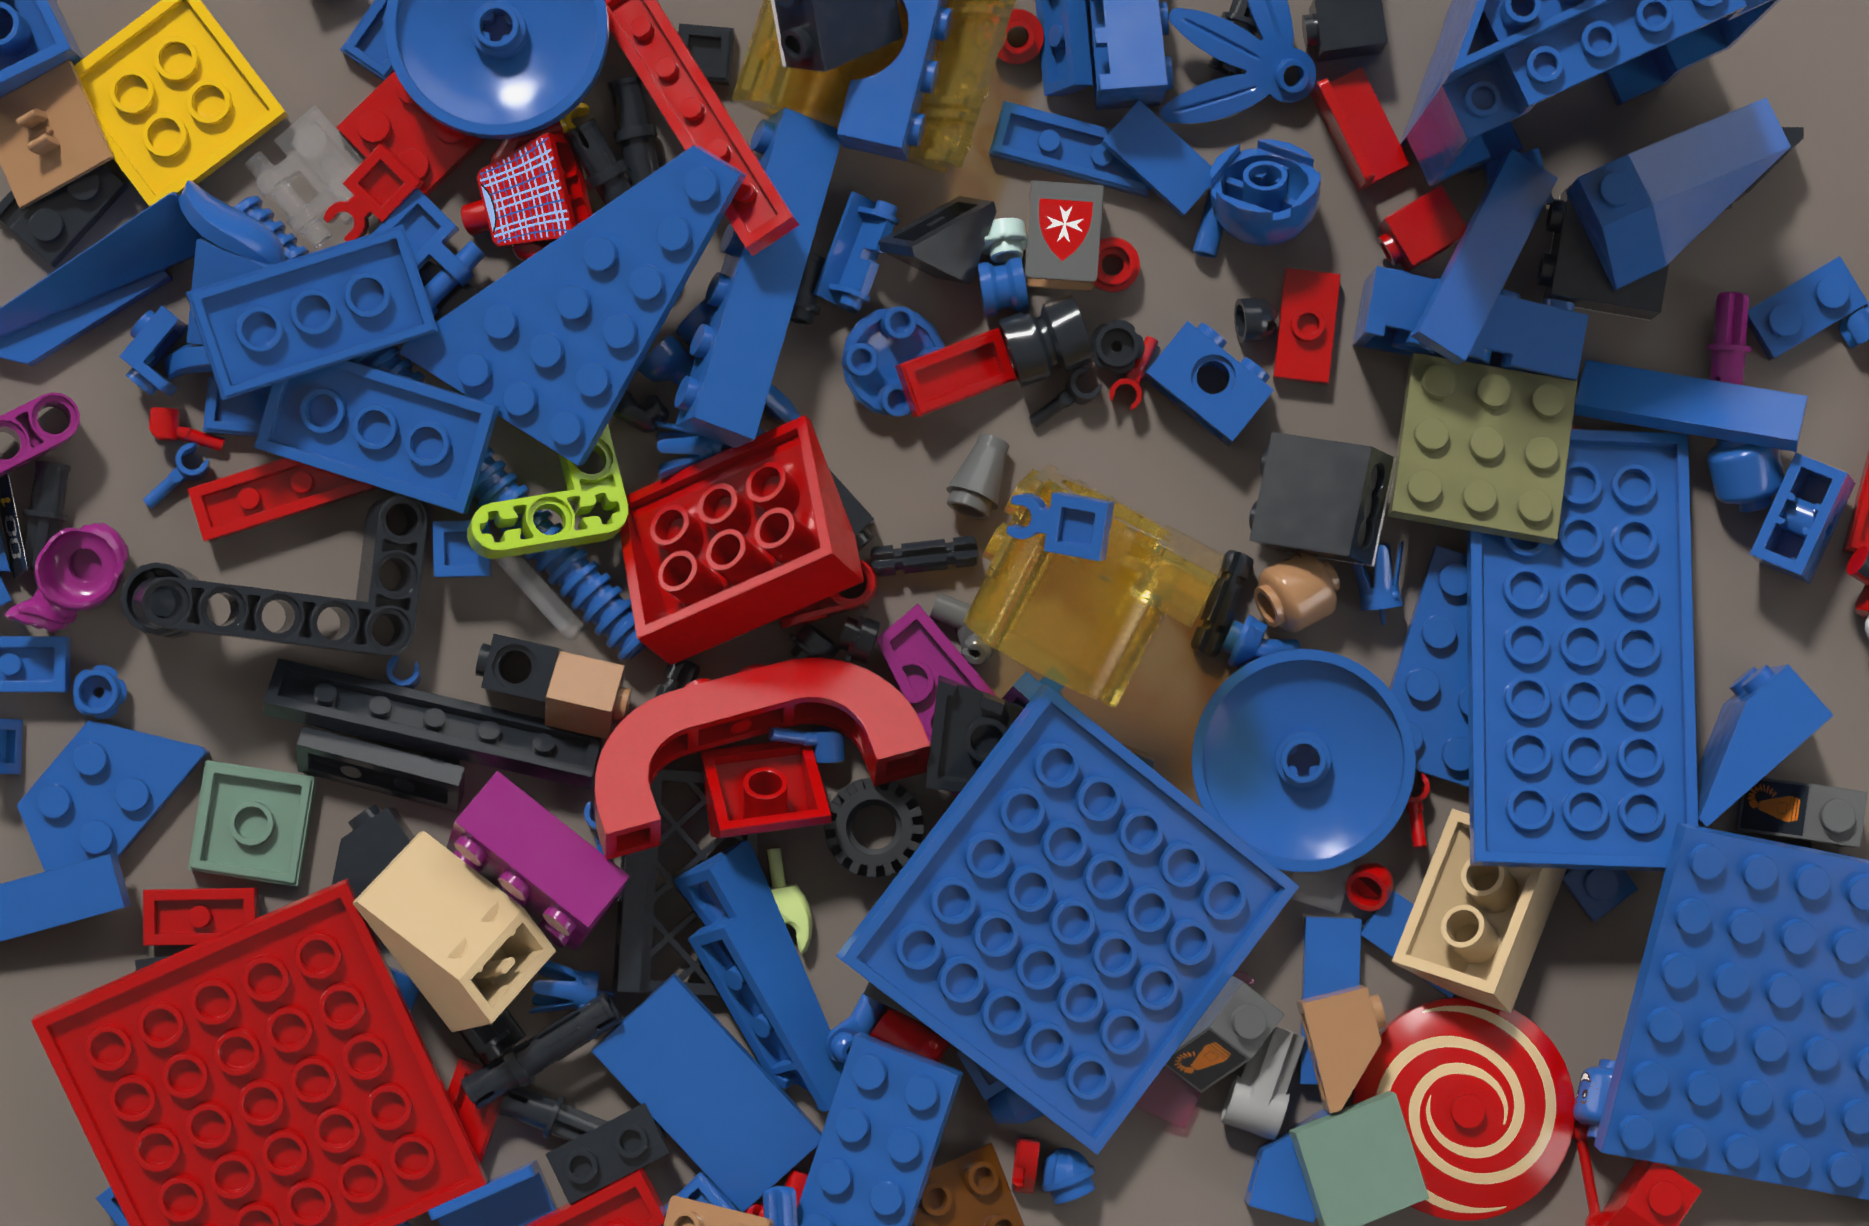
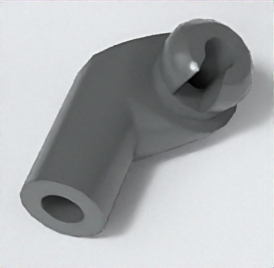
M939 592L930 618L956 629L962 648V656L968 663L977 666L988 662L996 651V638L987 613L979 607Z

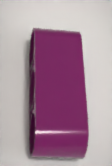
M51 392L41 395L0 416V432L12 435L18 445V453L14 457L6 460L0 459V477L63 446L72 438L79 426L80 413L77 405L70 397L62 393ZM47 407L61 410L66 415L68 421L67 429L59 434L45 432L39 426L37 420L38 412Z

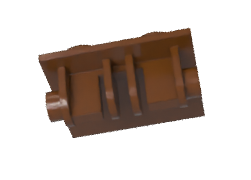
M992 1143L931 1169L913 1226H1024Z

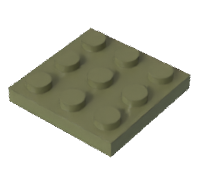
M1413 353L1409 363L1388 517L1553 545L1558 538L1577 381L1469 362L1456 365L1446 358Z

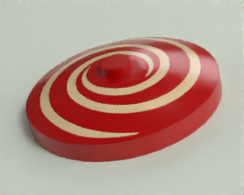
M1454 996L1452 998H1439L1414 1006L1398 1015L1387 1024V1027H1384L1379 1032L1381 1044L1352 1091L1351 1105L1387 1091L1396 1093L1429 1196L1428 1199L1411 1205L1412 1208L1442 1219L1456 1221L1488 1219L1523 1205L1549 1183L1563 1162L1570 1146L1575 1122L1573 1116L1575 1098L1570 1074L1561 1054L1550 1038L1534 1022L1512 1009L1511 1013L1463 997Z

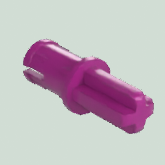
M1725 291L1717 296L1713 344H1707V350L1712 351L1710 380L1743 385L1746 353H1751V347L1746 346L1749 309L1748 294Z

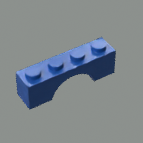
M897 0L908 14L909 27L906 42L898 57L883 71L870 77L850 81L837 135L844 148L907 162L911 146H920L926 124V115L919 113L924 93L933 94L939 73V62L933 60L937 41L945 42L947 40L952 22L953 10L946 8L948 0Z

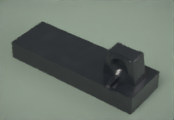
M303 726L297 742L298 772L457 813L459 811L464 796L465 767L461 766L462 760L424 752L422 756Z

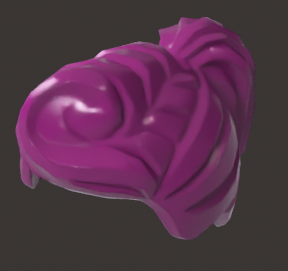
M93 523L91 525H83L80 529L65 528L48 540L36 559L35 581L38 588L34 596L11 607L5 613V616L10 621L17 620L22 624L31 625L39 630L44 628L52 633H55L57 629L67 628L69 623H74L78 611L94 609L109 600L116 592L124 576L125 563L129 559L128 546L121 535L105 523Z

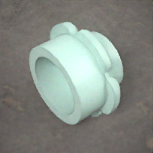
M999 218L993 220L989 234L985 236V245L982 253L990 255L991 260L996 263H1006L1009 258H1023V250L1027 249L1025 222L1018 218Z

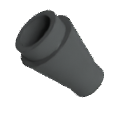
M979 434L975 446L946 488L950 493L947 505L965 516L987 520L991 510L998 508L1005 459L1010 445L998 437L989 434Z

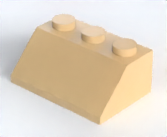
M1452 809L1392 962L1460 997L1511 1013L1567 869L1470 865V814Z

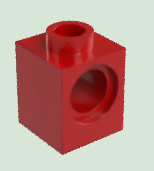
M1440 185L1384 218L1378 226L1383 235L1377 237V240L1388 261L1393 266L1400 263L1404 271L1409 272L1459 243L1467 226L1443 186Z

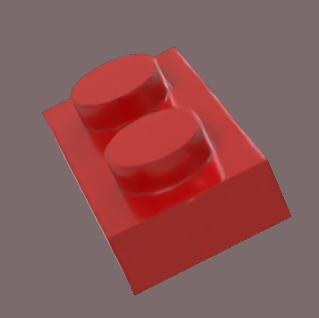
M258 887L143 890V946L196 945L258 918Z

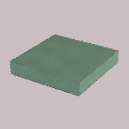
M206 760L188 870L301 886L318 777Z
M1384 1092L1346 1107L1341 1111L1331 1113L1289 1130L1319 1226H1362L1429 1198L1401 1107L1394 1092Z

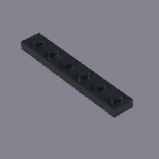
M280 658L277 660L263 705V715L586 789L591 787L602 744V738L546 726L545 719Z

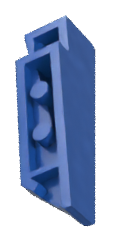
M176 192L169 193L0 308V358L34 366L171 281L172 277L167 268L194 258L196 240L203 238L190 225L181 211L178 201L180 195Z
M744 840L674 879L681 893L706 925L697 930L688 940L762 1068L784 1089L796 1083L808 1090L817 1103V1108L823 1112L829 1111L845 1063L833 1061L826 1051L825 1042L831 1030L753 847L748 840Z

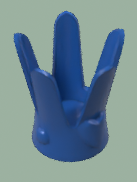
M655 421V424L660 427L683 431H663L657 433L656 438L659 442H657L656 447L660 452L690 454L662 463L658 469L660 472L659 478L670 476L721 453V449L732 448L731 446L677 427L675 424Z
M1401 541L1398 548L1394 579L1391 548L1388 543L1380 544L1377 549L1374 586L1365 565L1351 563L1358 582L1360 611L1379 610L1382 625L1386 624L1385 609L1403 606L1398 583L1404 541Z
M548 960L538 973L557 981L537 980L533 983L532 990L537 994L533 996L531 1001L532 1004L541 1007L532 1008L529 1014L570 1009L577 1010L602 992H606L609 997H613L614 993L598 990L600 971H577Z

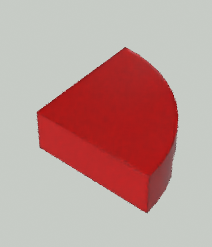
M1019 1136V1139H1016L1011 1188L1014 1189L1013 1192L1033 1194L1040 1148L1038 1138Z

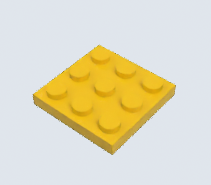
M161 0L74 65L113 152L115 162L149 206L171 192L181 195L188 180L193 181L197 185L289 116L201 0Z

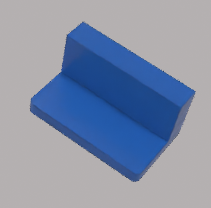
M536 1159L487 1181V1184L428 1210L431 1221L438 1219L440 1226H524L558 1209Z

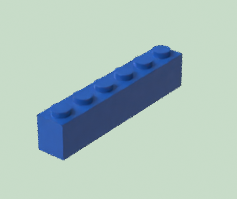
M786 107L766 120L762 119L757 125L750 147L756 152V157L799 223V226L754 256L745 248L731 223L726 228L720 246L721 252L726 253L721 272L715 273L709 283L705 296V302L711 305L706 323L698 327L690 347V354L695 356L690 376L684 377L676 393L675 407L679 408L680 411L675 426L733 448H738L755 440L841 145L837 135V128Z

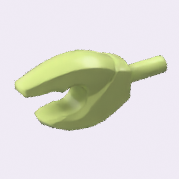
M781 848L767 849L772 883L770 889L785 924H790L795 928L798 948L801 954L808 950L812 937L813 919L810 905L797 884L786 885Z

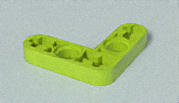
M608 424L593 449L602 458L603 470L601 472L586 474L578 469L575 463L559 454L567 491L493 502L481 506L475 512L467 529V540L471 548L478 555L487 559H499L601 542L613 538L621 530L627 519L628 503ZM596 502H601L603 510H613L614 512L607 524H602L599 516H590L581 519L577 526L579 530L574 529L575 516L590 513ZM571 505H574V506H575V513H574V511H573ZM542 509L555 511L563 522L562 531L555 535L541 533L534 525L533 515ZM517 514L522 515L521 528L505 531L500 542H494L491 534H482L481 532L484 530L488 520H494L497 528H506L515 525L518 519ZM521 531H522V533H523L525 539H521V538H520Z

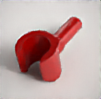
M1146 336L1142 357L1136 359L1135 366L1127 372L1125 378L1118 379L1111 386L1109 392L1111 402L1118 386L1130 384L1135 388L1137 396L1129 410H1133L1139 405L1143 395L1140 383L1159 343L1158 340Z
M152 407L150 409L149 430L156 439L162 441H188L219 452L222 451L225 443L224 438L189 427H180L179 409Z
M1421 772L1418 773L1421 785L1420 791L1416 796L1409 797L1406 805L1414 849L1427 847L1422 800L1427 797L1430 791V783L1428 778Z

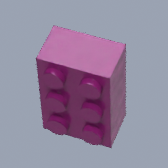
M499 771L492 776L454 821L446 847L524 907L528 914L540 922L538 927L550 942L561 948L567 944L575 951L579 949L615 905L630 878V875L610 859L606 860L601 852Z

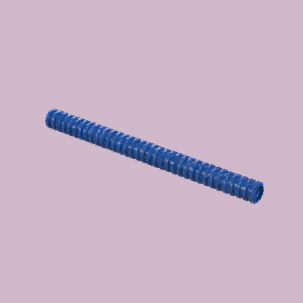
M259 196L247 197L234 206L259 220L274 232L284 246L285 256L293 259L309 254V250L305 246L298 247L296 245L298 239L293 233L285 234L286 226L282 221H273L275 214L270 208H261L263 201ZM397 346L350 359L423 382L425 376L420 371L414 373L411 370L414 364L409 359L402 360L400 358L401 350ZM491 447L487 448L474 496L479 498L478 507L480 508L493 502L529 497L530 489L526 485L518 486L516 483L518 476L514 472L506 473L504 470L507 466L502 459L494 460L495 452ZM539 510L533 515L534 525L541 533L555 535L563 529V525L560 522L554 524L551 521L553 514L549 510L544 512ZM517 514L518 519L514 526L501 528L503 534L507 530L521 528V514ZM521 531L520 538H521V539H525V537H524V535H523V533H522V531ZM575 546L524 554L527 560L535 559L538 562L536 569L539 573L546 571L550 575L547 581L552 586L558 584L562 588L559 594L564 599L570 597L573 600L571 607L575 611L581 609L585 613L582 619L587 624L593 622L597 626L594 632L598 636L604 634L608 638L606 645L610 649L616 647L620 651L617 657L622 662L631 660L646 647L637 639L631 599L624 600L621 597L623 590L619 586L613 588L609 584L611 577L607 573L601 575L597 571L600 565L595 560L589 562L586 559L588 552L584 548L578 550Z

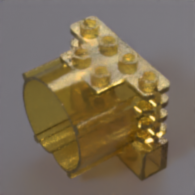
M1048 463L1040 472L1032 469L1031 473H1028L1022 481H1019L1012 493L1004 512L1013 517L1009 525L1002 522L1000 527H997L982 557L990 560L991 563L985 573L986 577L963 621L988 646L1000 650L1019 663L1061 685L1116 708L1165 615L1192 627L1219 577L1225 555L1168 524L1166 526L1159 524L1147 517V514L1125 505L1115 497L1087 486L1088 483L1079 478L1074 480L1057 473L1059 468ZM1055 492L1113 501L1114 509L1106 559L1095 561L1044 551L1046 534L1043 533L1027 539H1016L1006 533L1007 526L1017 524L1027 527L1031 522L1029 509L1022 505L1011 504L1012 496L1023 493L1035 494L1045 502L1047 507H1050L1052 493Z

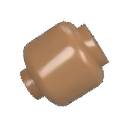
M1295 553L1266 567L1259 576L1258 587L1254 590L1255 603L1268 625L1279 627L1285 632L1296 633L1328 618L1334 612L1337 602L1336 592L1340 589V581L1335 569L1329 562H1320L1317 557L1311 554Z

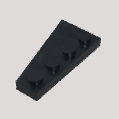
M939 675L925 788L961 792L1025 707ZM1122 744L1154 769V755Z

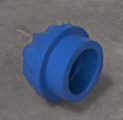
M1057 1148L1042 1164L1043 1183L1041 1186L1043 1192H1050L1054 1204L1072 1201L1096 1189L1091 1177L1095 1173L1094 1166L1090 1165L1086 1158L1076 1150Z

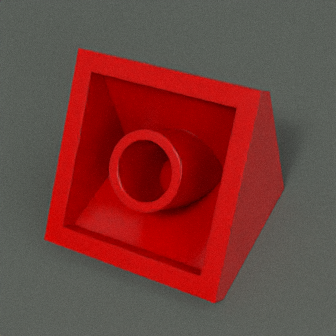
M775 741L701 751V766L711 837L725 838L831 823V812L812 746Z

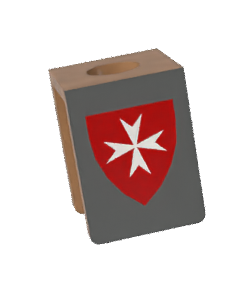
M1031 181L1027 222V249L1025 250L1024 264L1026 287L1086 292L1094 289L1092 283L1096 281L1098 274L1104 185Z

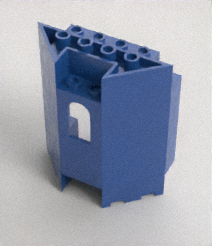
M1453 0L1448 9L1442 31L1428 64L1400 145L1402 147L1408 143L1410 144L1429 186L1435 185L1467 169L1470 174L1482 170V166L1485 163L1501 159L1509 150L1514 149L1519 153L1523 149L1511 120L1528 113L1536 103L1603 73L1619 107L1668 84L1680 71L1730 49L1781 0Z

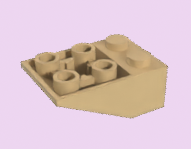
M425 831L419 832L353 902V905L451 1032L492 1024L556 952L555 948L524 907Z

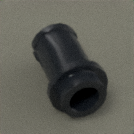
M809 253L790 322L811 325L814 316L820 314L821 308L816 306L818 296L814 295L813 292L826 258Z

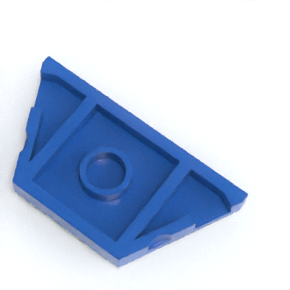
M88 720L17 804L44 871L117 852L118 859H120L210 751L203 746Z

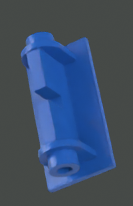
M851 192L813 292L814 295L854 314L860 311L863 302L869 303L871 297L868 295L880 264L876 263L878 254H884V252L880 251L878 241L891 234L894 226H898L900 220L895 217L898 207L878 200L876 203L856 192Z

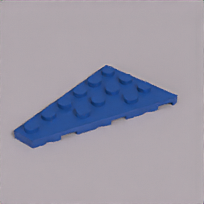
M693 145L435 322L438 332L406 342L400 354L466 396L500 406L498 416L576 465H584L747 174L701 146Z

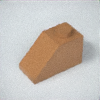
M1363 985L1297 1001L1323 1108L1329 1113L1342 1110L1381 1044L1378 1029L1387 1027L1379 995L1370 996L1368 987Z

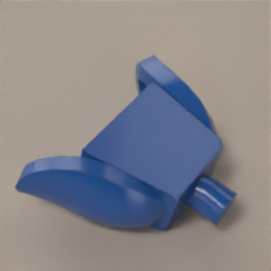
M187 181L178 201L181 211L190 225L203 237L196 240L192 290L292 259L285 256L284 246L275 233L265 224L249 214L211 196L193 181ZM191 308L187 332V343L190 344L176 349L163 360L167 380H172L189 373L212 372Z

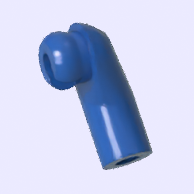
M862 993L851 1015L828 1033L825 1044L829 1057L833 1061L845 1063L854 1035L859 1032L870 1035L887 1006Z

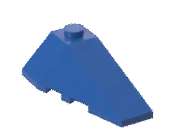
M1766 97L1631 152L1577 177L1566 193L1615 291L1668 265L1773 165L1791 145Z

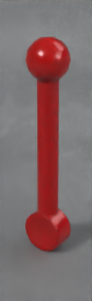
M1576 1120L1574 1122L1572 1139L1577 1144L1589 1209L1585 1226H1594L1602 1214L1600 1213L1587 1142L1589 1127L1580 1124Z

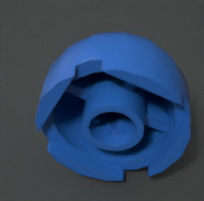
M1272 139L1258 140L1257 148L1241 152L1240 144L1229 147L1215 159L1210 170V195L1214 216L1230 236L1243 243L1270 246L1293 240L1308 227L1317 210L1321 189L1320 171L1317 172L1313 168L1314 159L1307 151L1288 142Z

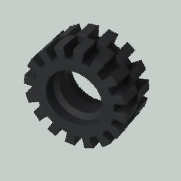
M871 778L856 780L843 787L829 804L831 823L824 824L825 840L834 858L850 872L866 877H881L893 874L904 867L922 843L924 821L920 806L907 789L894 781L874 786ZM866 806H882L888 809L895 818V836L883 848H866L859 844L854 837L852 830L854 817Z

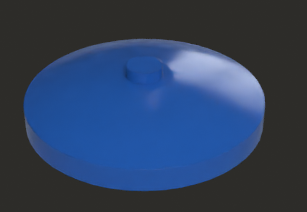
M388 0L385 10L384 27L387 52L392 67L408 95L426 114L440 124L462 134L478 138L512 139L523 137L548 128L566 117L582 102L594 86L604 64L608 48L609 16L605 0Z
M1290 649L1274 652L1259 657L1235 671L1219 686L1206 704L1200 716L1192 746V774L1202 808L1276 868L1286 871L1315 872L1333 869L1356 860L1372 850L1389 834L1400 819L1408 803L1415 778L1416 754L1412 730L1408 718L1393 692L1381 679L1361 664L1347 657L1322 650Z

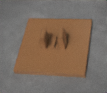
M67 60L0 98V165L19 208L24 209L115 158L72 61Z

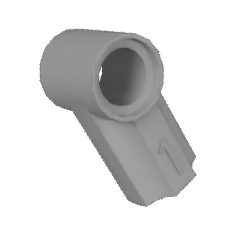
M1277 1026L1274 1028L1254 1057L1244 1064L1240 1076H1235L1223 1107L1221 1123L1272 1141L1275 1140L1289 1103L1290 1093H1287L1303 1048L1304 1036Z

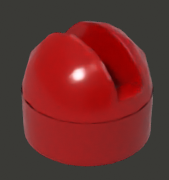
M1366 862L1358 866L1347 879L1345 885L1347 897L1356 907L1362 910L1376 911L1385 905L1392 894L1394 886L1393 876L1380 863Z

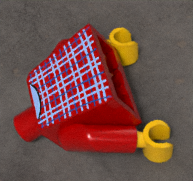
M581 102L565 118L539 132L503 140L492 154L491 164L480 169L477 174L482 199L463 205L461 208V220L466 231L471 236L490 231L492 241L496 247L511 248L519 260L526 261L593 215L580 161L568 139L563 135L576 127L571 122L574 118L589 113L590 107Z

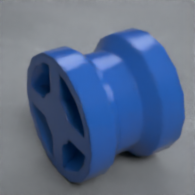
M1021 257L1009 258L1005 265L993 266L989 262L978 263V280L985 317L996 316L1001 309L1013 308L1017 312L1029 310Z

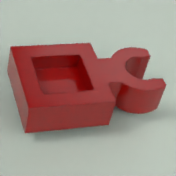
M380 143L342 183L354 195L348 201H339L332 204L326 210L323 219L327 223H333L342 213L347 212L354 219V227L347 233L344 239L351 241L363 237L368 231L369 217L372 214L381 222H384L424 182L385 144Z

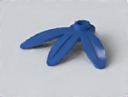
M1246 0L1261 40L1244 28L1219 16L1193 9H1173L1169 13V20L1185 38L1212 57L1229 65L1244 69L1245 72L1211 80L1185 91L1168 101L1161 108V118L1168 123H1203L1241 112L1260 102L1268 95L1275 100L1285 103H1294L1305 98L1314 87L1316 68L1313 60L1306 52L1293 48L1294 33L1288 1ZM1294 65L1298 70V79L1293 85L1288 86L1284 81V72L1288 67Z

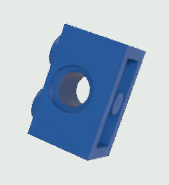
M1187 321L1147 370L1143 379L1229 447L1274 391L1273 388L1266 384L1270 376L1251 359L1244 357L1239 362L1223 349L1227 344L1226 340L1207 324L1201 322L1196 328ZM1206 366L1217 367L1226 377L1225 390L1217 394L1206 393L1197 383V372Z

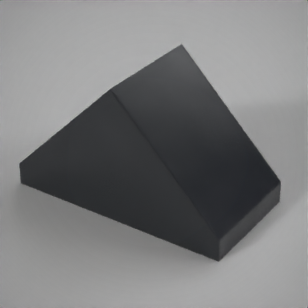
M958 196L878 241L880 251L935 278L971 284L985 245V236H988L997 212L994 201Z

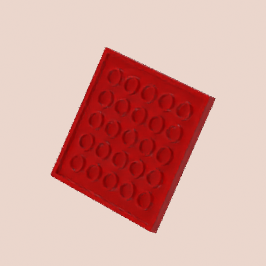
M348 878L50 1008L32 1018L31 1023L129 1226H396L487 1184L488 1179L372 929L353 905L357 897Z

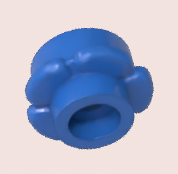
M97 665L93 670L85 669L76 676L73 682V703L76 709L85 716L91 714L99 720L111 718L118 712L119 704H123L126 700L127 687L125 682L117 677L118 673L115 669L106 665ZM98 687L104 689V695L101 698L95 695V690Z

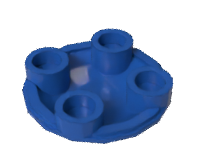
M897 306L875 310L859 320L846 338L841 359L845 382L855 399L872 412L891 417L911 414L895 365L945 347L944 342L932 323L907 307Z

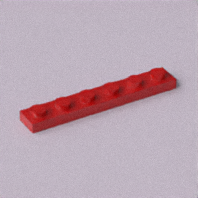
M605 0L610 31L684 150L686 151L693 145L701 146L747 174L725 215L752 256L756 255L798 227L799 223L658 0Z

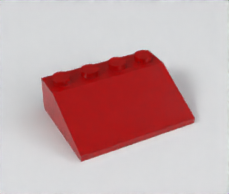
M806 415L757 436L752 442L738 448L732 447L626 495L628 516L619 532L637 639L670 665L864 582L855 534L811 420Z

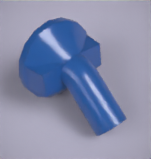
M1249 614L1244 624L1234 620L1223 644L1222 651L1231 654L1227 665L1241 668L1259 657L1284 650L1301 649V646L1297 639H1264L1268 625Z

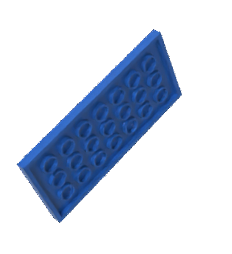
M1571 429L1558 538L1553 545L1466 530L1470 865L1665 872L1677 823L1698 826L1688 434Z

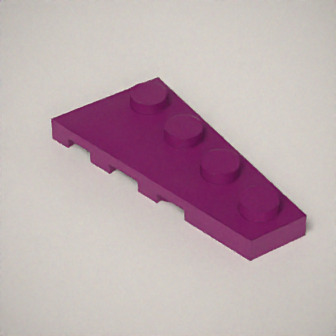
M918 603L876 638L903 696L917 713L930 744L939 675L997 696ZM951 791L954 799H956L960 792Z

